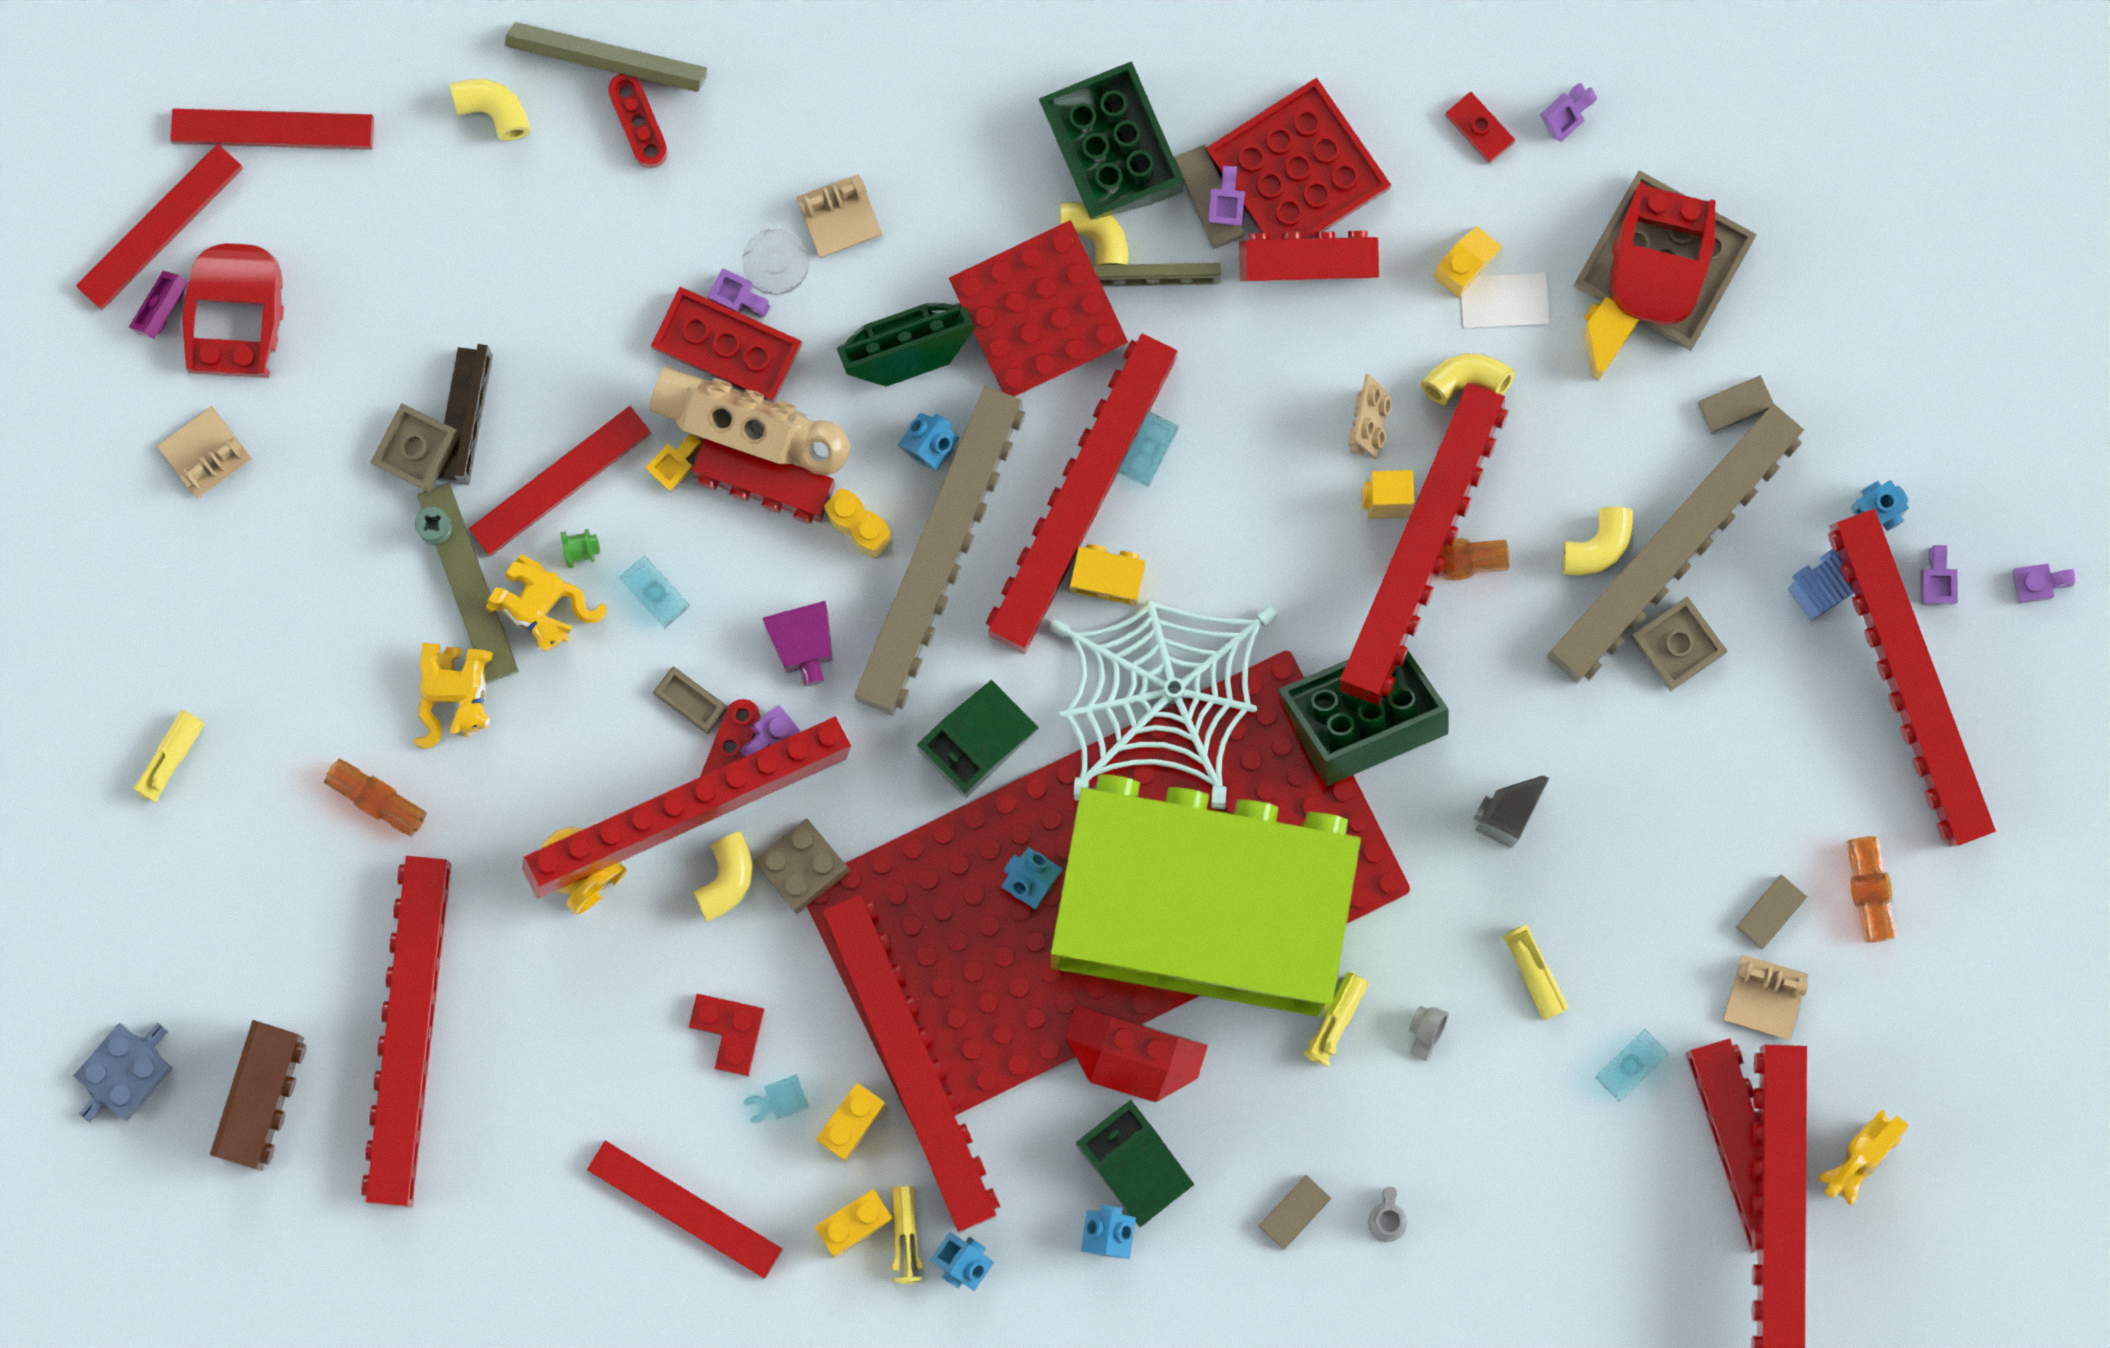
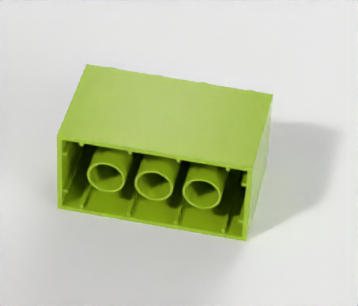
M1099 775L1096 790L1081 787L1051 951V969L1314 1017H1325L1333 1005L1361 837L1346 835L1347 819L1331 814L1308 812L1302 827L1276 822L1277 806L1252 800H1237L1236 809L1233 814L1207 810L1208 794L1178 787H1169L1167 789L1165 802L1139 798L1140 783L1138 781L1113 775Z

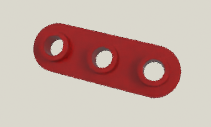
M618 74L610 81L608 93L634 156L643 167H659L665 162L668 149L641 83L636 77ZM624 89L632 91L629 97H622L620 95ZM641 118L645 122L641 127H635L633 121ZM649 148L657 150L656 155L652 157L645 155V152Z
M738 699L728 706L701 776L744 758L739 750L754 738L755 733L750 727L761 719L759 709L755 703L747 699ZM745 710L749 713L746 721L736 719L739 711ZM727 742H734L736 749L732 753H727L724 751V745Z

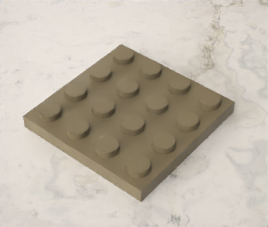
M1640 170L1637 172L1573 287L1601 302L1605 297L1613 301L1610 291V272L1613 270L1614 255L1611 253L1625 212L1630 207L1634 197L1633 192L1640 182H1644L1645 186L1684 195ZM1715 212L1714 250L1708 276L1704 282L1695 309L1685 320L1672 325H1661L1640 319L1638 322L1692 351L1757 234ZM1637 221L1632 244L1698 260L1702 237Z

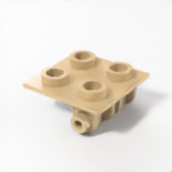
M859 174L796 197L819 258L882 235L868 199L864 182Z
M1365 374L1362 391L1358 392L1355 407L1357 411H1354V416L1357 419L1352 421V426L1355 428H1351L1348 445L1351 446V453L1363 454L1364 450H1366L1372 457L1378 459L1379 450L1385 444L1386 434L1384 425L1386 416H1389L1391 412L1392 400L1390 393L1369 374Z
M213 406L157 445L197 499L252 459Z
M1741 954L1723 1021L1790 1041L1802 996H1805L1808 989V982H1806L1808 974Z

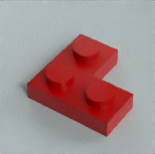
M696 993L689 1028L722 1035L715 1070L750 1076L765 1009Z

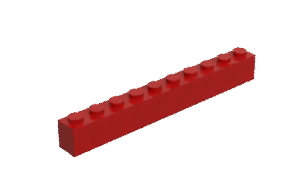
M1141 333L1137 342L1134 340L1130 341L1123 358L1127 359L1122 371L1115 370L1108 384V387L1112 389L1108 399L1101 398L1093 413V417L1097 418L1092 430L1088 428L1084 430L1078 442V446L1082 449L1077 459L1072 457L1069 459L1062 474L1067 477L1062 488L1055 487L1047 503L1051 509L1046 519L1043 517L1038 519L1032 535L1036 538L1031 548L1025 546L1016 563V565L1021 566L1016 577L1009 576L1001 592V595L1005 596L1000 608L994 606L987 618L986 625L990 626L988 629L990 637L1026 654L1078 552V548L1083 543L1177 359L1178 350Z
M1470 383L1466 384L1340 678L1341 692L1378 706L1383 695L1389 697L1395 682V677L1391 675L1396 665L1402 666L1408 652V647L1404 646L1408 635L1415 636L1421 621V617L1417 616L1421 605L1427 607L1434 589V587L1430 586L1434 575L1439 577L1443 571L1446 557L1442 555L1446 546L1452 547L1459 531V528L1455 527L1459 516H1466L1472 499L1468 497L1472 486L1478 487L1483 476L1484 469L1480 467L1484 457L1490 458L1495 448L1496 439L1493 438L1496 428L1502 429L1507 420L1509 410L1505 409V396Z
M1875 508L1829 525L1831 530L1828 533L1829 542L1835 552L1839 551L1843 562L1840 565L1841 574L1847 584L1851 583L1855 594L1852 597L1853 606L1859 616L1863 615L1867 629H1864L1867 643L1871 648H1875L1879 661L1876 662L1879 675L1882 680H1887L1892 692L1888 694L1891 707L1895 713L1899 712L1904 724L1900 727L1906 744H1911L1916 756L1913 758V765L1918 776L1923 777L1928 788V790H1925V797L1929 807L1937 812L1940 820L1937 823V829L1941 839L1944 842H1948L1949 846H1959L1996 832Z
M836 716L532 852L524 856L522 871L536 898L540 899L847 759L851 744Z
M406 856L405 864H400L398 868L397 882L398 885H402L401 898L395 899L393 911L394 919H398L397 933L392 932L390 937L389 950L390 953H394L393 967L387 968L385 980L386 987L390 988L389 1001H384L382 1006L381 1019L382 1022H386L385 1036L379 1037L377 1048L378 1056L382 1057L381 1070H376L374 1075L373 1089L378 1091L377 1105L371 1106L369 1124L374 1126L373 1140L367 1141L365 1159L370 1161L369 1175H363L361 1195L366 1196L365 1202L369 1204L410 1208L413 1206L452 865L447 859Z
M859 894L824 909L823 913L958 1234L996 1218L995 1209L999 1208L1000 1204L993 1188L985 1189L981 1177L987 1175L979 1155L973 1158L967 1145L973 1143L966 1124L958 1125L954 1112L959 1111V1107L952 1091L945 1093L940 1080L945 1079L946 1076L939 1060L931 1061L926 1048L931 1047L932 1043L925 1027L918 1029L913 1016L918 1015L919 1012L912 996L904 997L900 984L905 983V979L898 963L891 965L886 953L892 951L885 932L877 933L873 921L879 918L871 899L864 902L862 895Z
M1765 1044L1759 1047V1053L1754 1054L1753 1061L1754 1073L1759 1074V1088H1754L1753 1092L1754 1109H1759V1123H1754L1753 1143L1759 1144L1758 1158L1753 1159L1752 1168L1753 1179H1758V1193H1754L1752 1198L1753 1214L1758 1215V1229H1753L1752 1248L1753 1250H1758V1264H1753L1752 1285L1757 1286V1300H1752L1751 1317L1752 1321H1757V1336H1752L1751 1348H1805L1807 1046Z

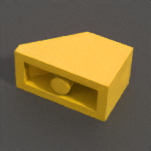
M1476 226L1458 241L1438 264L1434 278L1460 298L1501 251L1502 246Z
M1605 297L1600 305L1594 302L1583 318L1588 322L1583 333L1593 378L1598 381L1639 321V319L1630 317L1622 312L1614 301L1608 297Z

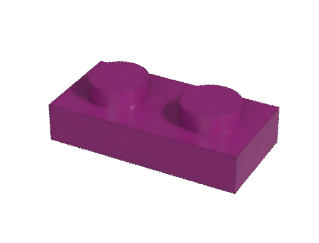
M163 270L129 325V328L137 334L154 339L165 328L167 317L173 307L183 298L184 289L188 281L177 274Z

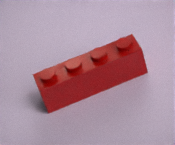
M1335 231L1315 232V239H1302V232L1282 233V239L1269 240V233H1249V240L1239 241L1240 281L1379 278L1378 237H1368V231H1348V238H1335Z
M705 438L692 469L694 478L698 479L697 483L705 488L716 490L717 487L730 490L729 495L736 499L748 502L749 498L761 501L763 508L776 513H780L781 509L794 513L793 518L807 524H812L813 520L822 523L826 512L824 505L831 499L835 488L834 478L813 474L795 464H778Z

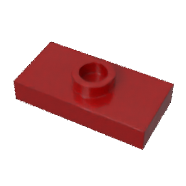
M1471 91L1445 114L1450 122L1489 164L1515 143L1514 137Z

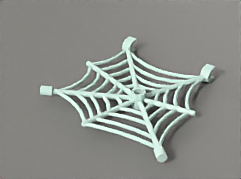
M1148 600L1144 608L1118 624L1099 630L1076 633L1070 630L1071 627L1055 619L1049 631L1064 639L1067 636L1073 640L1080 656L1082 674L1076 696L1067 710L1059 712V717L1062 719L1066 718L1072 725L1082 750V769L1080 777H1075L1074 800H1079L1081 787L1089 788V781L1096 775L1132 765H1160L1196 775L1213 785L1211 809L1225 810L1226 787L1222 784V757L1230 733L1247 711H1257V706L1250 703L1248 663L1258 630L1261 625H1267L1278 616L1275 609L1271 605L1267 606L1256 615V620L1227 619L1186 612ZM1156 609L1201 621L1249 626L1240 633L1211 632L1189 628L1158 619ZM1149 611L1150 617L1135 630L1117 640L1097 645L1084 638L1118 630L1134 622ZM1152 623L1153 629L1125 650L1117 654L1106 650L1136 636ZM1161 626L1191 634L1233 639L1218 651L1205 650L1164 638ZM1251 634L1247 643L1242 668L1244 702L1233 700L1230 683L1232 661L1238 644ZM1155 635L1157 644L1146 655L1133 663L1122 658L1139 648ZM1083 645L1095 652L1099 664V682L1096 692L1088 704L1075 708L1083 695L1087 679L1086 660L1081 647ZM1166 645L1188 652L1212 656L1203 663L1184 662L1169 656ZM1158 650L1160 651L1162 662L1157 668L1147 672L1138 667L1150 659ZM1230 651L1225 672L1226 699L1218 697L1216 661ZM1102 655L1113 663L1114 683L1108 700L1094 704L1101 695L1105 681ZM1171 663L1196 669L1181 680L1174 677ZM1120 665L1131 671V686L1126 697L1115 699L1120 683ZM1210 666L1212 695L1201 693L1199 686L1200 674ZM1165 669L1167 681L1165 682L1154 675ZM1137 674L1142 677V689L1138 695L1133 696L1137 686ZM1194 680V691L1185 689V686ZM1148 681L1163 688L1146 693ZM1176 687L1180 692L1172 694L1169 692V689ZM1162 697L1152 708L1146 701ZM1184 697L1193 699L1189 711H1187L1183 702ZM1199 700L1208 702L1200 712L1194 726L1191 719ZM1140 702L1147 710V713L1136 723L1129 704ZM1168 702L1176 703L1181 716L1159 711ZM1213 704L1223 705L1213 718L1206 732L1203 745L1198 735L1202 720ZM1124 706L1132 726L1123 737L1121 736L1119 723L1111 708ZM1229 707L1240 709V712L1226 729L1220 742L1216 757L1215 773L1207 756L1211 735L1218 721ZM1105 710L1114 726L1117 743L1107 753L1102 732L1092 714L1095 711ZM1086 714L1090 720L1100 747L1101 759L1088 772L1086 743L1078 724L1072 717ZM1153 717L1172 718L1184 723L1189 733L1176 727L1161 725L1144 726ZM1154 730L1173 732L1193 741L1199 756L1186 748L1165 742L1127 743L1139 733ZM1139 747L1166 748L1186 754L1203 764L1208 776L1179 763L1158 759H1137L1105 765L1120 751Z

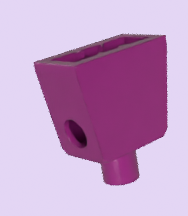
M826 601L763 617L765 628L786 672L800 670L805 687L824 682L820 664L833 660Z

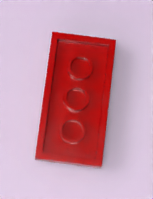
M679 287L651 344V348L717 379L727 381L744 391L753 390L764 395V400L774 403L802 346V341L683 287Z

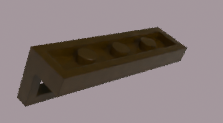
M477 344V350L462 347L457 349L444 424L456 429L461 434L437 478L439 481L465 485L470 483L493 357L488 345Z

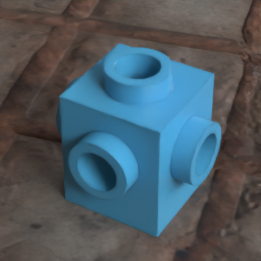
M920 412L916 419L910 423L907 432L898 446L918 464L938 471L944 460L951 454L959 437L950 430L952 424L941 415L935 414L931 417Z
M1891 480L1883 485L1876 481L1861 491L1863 497L1856 500L1850 507L1855 515L1875 508L1881 526L1886 531L1901 524L1904 521L1902 515L1909 509L1907 505L1908 498L1904 490L1899 485L1895 486Z
M1028 847L1020 857L1014 854L1004 869L1008 876L1001 887L1036 910L1050 893L1063 869L1048 860L1041 853Z
M1102 1205L1101 1211L1087 1210L1081 1252L1130 1259L1136 1217L1122 1215L1123 1208Z
M950 1231L930 1259L932 1263L945 1271L942 1276L944 1280L957 1289L964 1284L973 1291L977 1289L994 1263L983 1254L986 1247L971 1237H968L965 1242Z

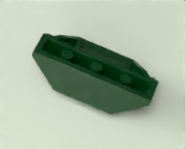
M925 303L863 325L848 338L845 344H841L836 349L847 375L887 387L949 365L973 332L974 325L966 307L962 308L960 303L955 305Z

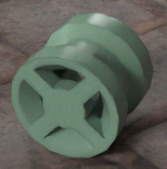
M426 507L416 516L415 528L426 543L440 545L450 538L453 530L452 523L446 513L440 508Z

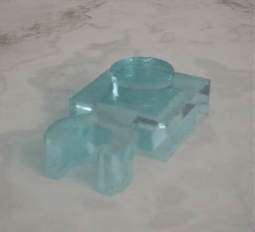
M797 1074L764 1086L768 1095L766 1097L750 1096L744 1100L746 1106L758 1103L761 1107L760 1113L750 1118L752 1123L763 1121L767 1117L768 1112L774 1111L775 1117L778 1120L809 1108Z

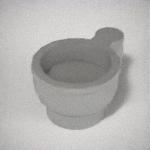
M1420 1006L1417 1009L1409 1027V1031L1417 1034L1410 1054L1428 1061L1434 1046L1446 1026L1449 1016L1448 1012L1435 1007L1427 1009Z
M1387 1187L1382 1192L1384 1203L1376 1206L1371 1211L1368 1226L1372 1235L1378 1240L1391 1242L1404 1234L1407 1227V1218L1403 1209L1395 1204L1397 1190L1394 1187Z

